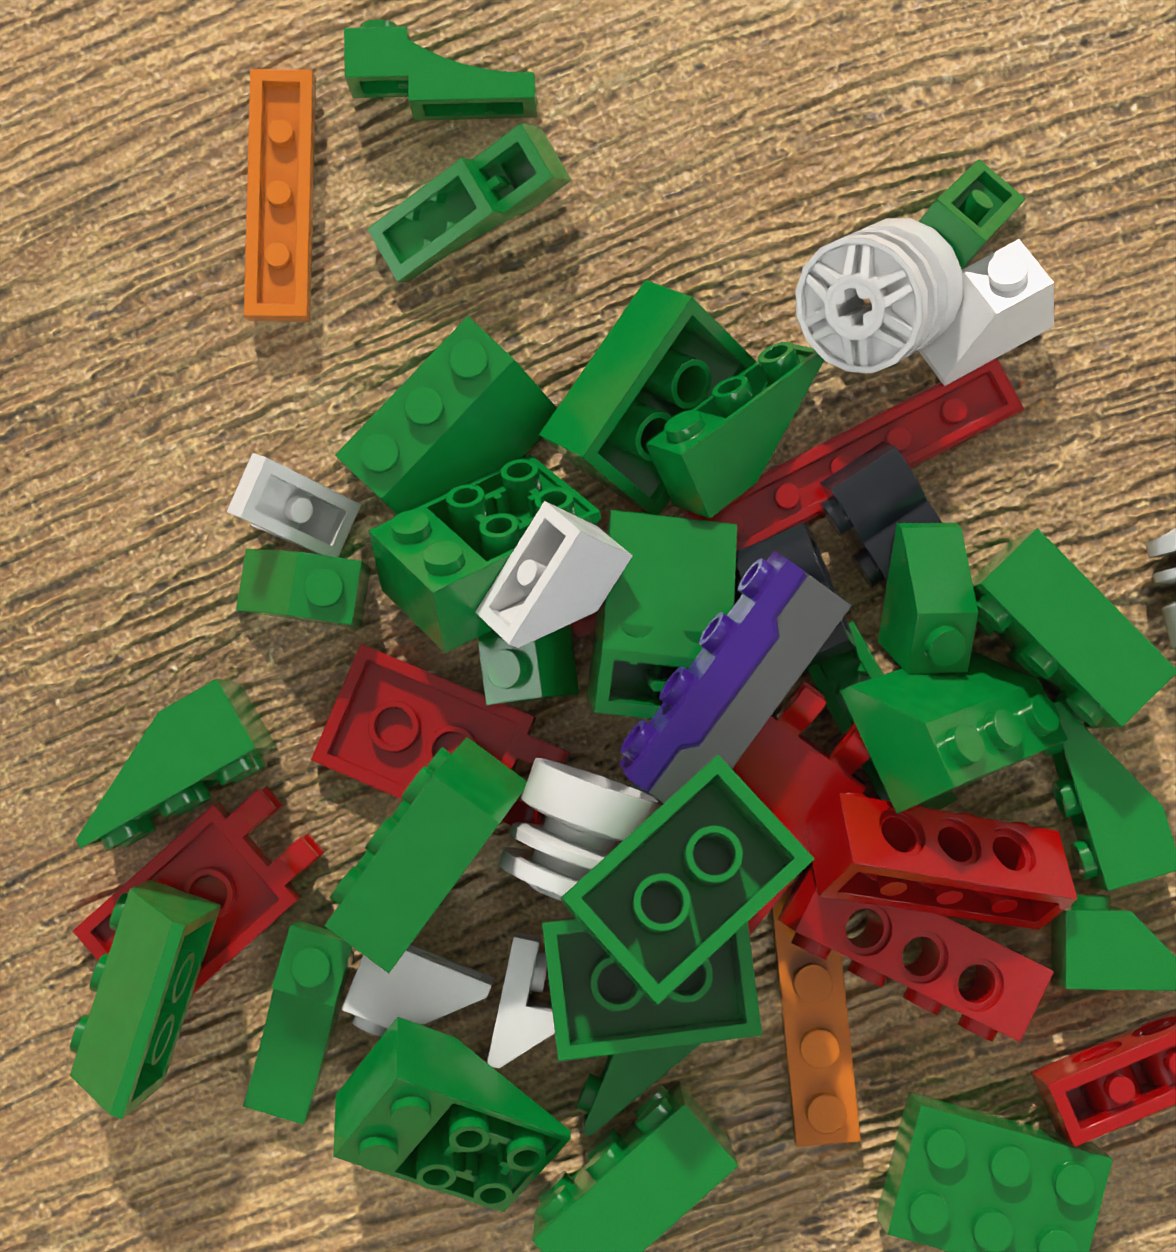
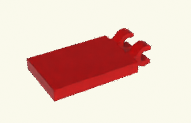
M360 644L311 761L401 799V796L424 766L427 767L442 747L452 754L466 737L513 771H515L519 759L532 765L535 758L567 764L571 752L530 736L536 717L506 704L486 705L485 696ZM517 799L502 822L511 826L516 822L541 825L545 815L533 809L523 800Z
M804 680L777 716L774 714L770 716L732 770L810 853L805 826L839 792L862 794L867 788L865 781L856 776L854 772L866 762L870 755L855 722L849 727L829 755L800 734L811 724L827 703L824 700L825 695ZM795 878L748 921L749 936Z
M268 786L262 790L259 788L231 814L228 813L220 802L212 804L73 930V933L97 960L104 953L109 954L116 931L110 929L109 924L117 900L122 893H129L131 888L148 880H153L221 904L192 994L193 996L302 898L290 882L311 866L325 851L308 833L304 837L301 836L277 859L271 862L249 837V834L273 816L284 804Z

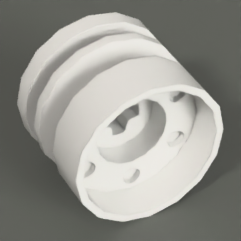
M886 218L819 248L803 267L795 291L797 319L806 341L826 362L847 372L874 373L900 362L915 351L937 340L954 322L963 299L962 270L953 248L934 228L911 218ZM869 298L871 303L865 304L863 299Z
M535 758L521 799L533 809L546 815L544 825L525 822L513 823L509 834L522 843L535 848V850L529 851L521 848L506 847L503 849L498 865L506 872L524 880L534 890L561 901V897L664 803L645 792L598 774L556 761Z

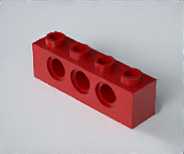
M840 792L805 826L810 854L815 858L812 864L819 897L1040 930L1077 900L1059 831L1032 827L1024 822H1004L977 817L968 812L953 813L925 808L921 805L897 814L891 801L868 798L861 793Z
M812 862L801 871L777 919L796 932L791 941L792 944L824 960H827L831 950H834L852 959L847 968L849 972L883 988L887 977L907 986L903 994L904 999L933 1014L938 1015L942 1006L946 1005L962 1013L957 1023L959 1026L991 1042L994 1041L997 1032L1021 1042L1054 971L943 915L819 897ZM865 909L867 925L864 931L857 937L848 938L846 935V924L849 917L857 910ZM920 937L922 941L920 956L912 964L904 966L902 954L906 944L912 939ZM975 965L976 978L973 985L966 991L959 992L958 981L961 973L967 967Z
M1176 1010L1031 1071L1055 1131L1076 1147L1176 1104Z

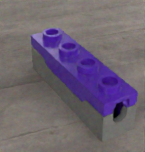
M775 551L767 561L759 558L748 569L738 586V591L742 593L739 600L728 615L720 612L711 620L699 639V645L703 649L688 669L681 666L670 676L659 696L663 701L661 707L649 723L644 720L638 722L622 744L620 752L625 756L620 761V765L627 778L642 789H647L649 794L662 803H665L716 755H719L731 769L734 767L851 607L845 600Z

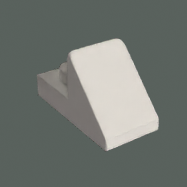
M252 453L227 513L249 522L255 528L316 554L339 557L361 504L267 457Z
M519 931L514 935L487 1061L491 1067H503L555 1033L552 1004L528 999L530 990L542 993L547 973L546 953L538 952L541 936Z

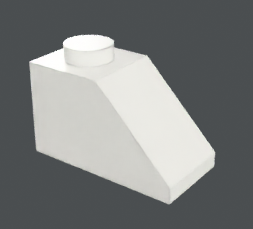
M1019 239L962 270L963 299L954 322L937 340L918 350L944 386L1054 327V282Z
M544 501L475 613L509 645L519 648L597 612L633 555L596 525Z
M411 944L389 974L363 955L341 1010L355 1015L352 1023L356 1027L382 1037L397 1017L424 1025L487 998L495 978Z

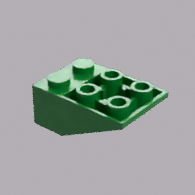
M531 454L524 458L510 461L502 468L468 484L457 486L441 497L413 510L399 513L392 520L368 530L381 590L444 653H447L493 630L475 611L544 501L594 525L601 519L600 510Z
M610 509L607 535L633 556L597 611L586 698L594 713L652 719L663 704L659 696L667 680L679 667L683 666L686 669L690 667L703 649L699 645V639L707 625L720 612L728 615L734 606L737 524Z
M216 678L157 713L76 838L80 848L102 844L107 852L120 845L122 848L128 847L157 830L152 821L156 817L162 815L165 819L176 813L178 816L184 815L212 798L207 789L217 782H220L222 786L230 782L237 784L268 766L263 756L277 749V746L242 684Z
M400 1017L394 1020L336 1093L333 1157L501 1212H505L571 1139V1131L457 1038Z

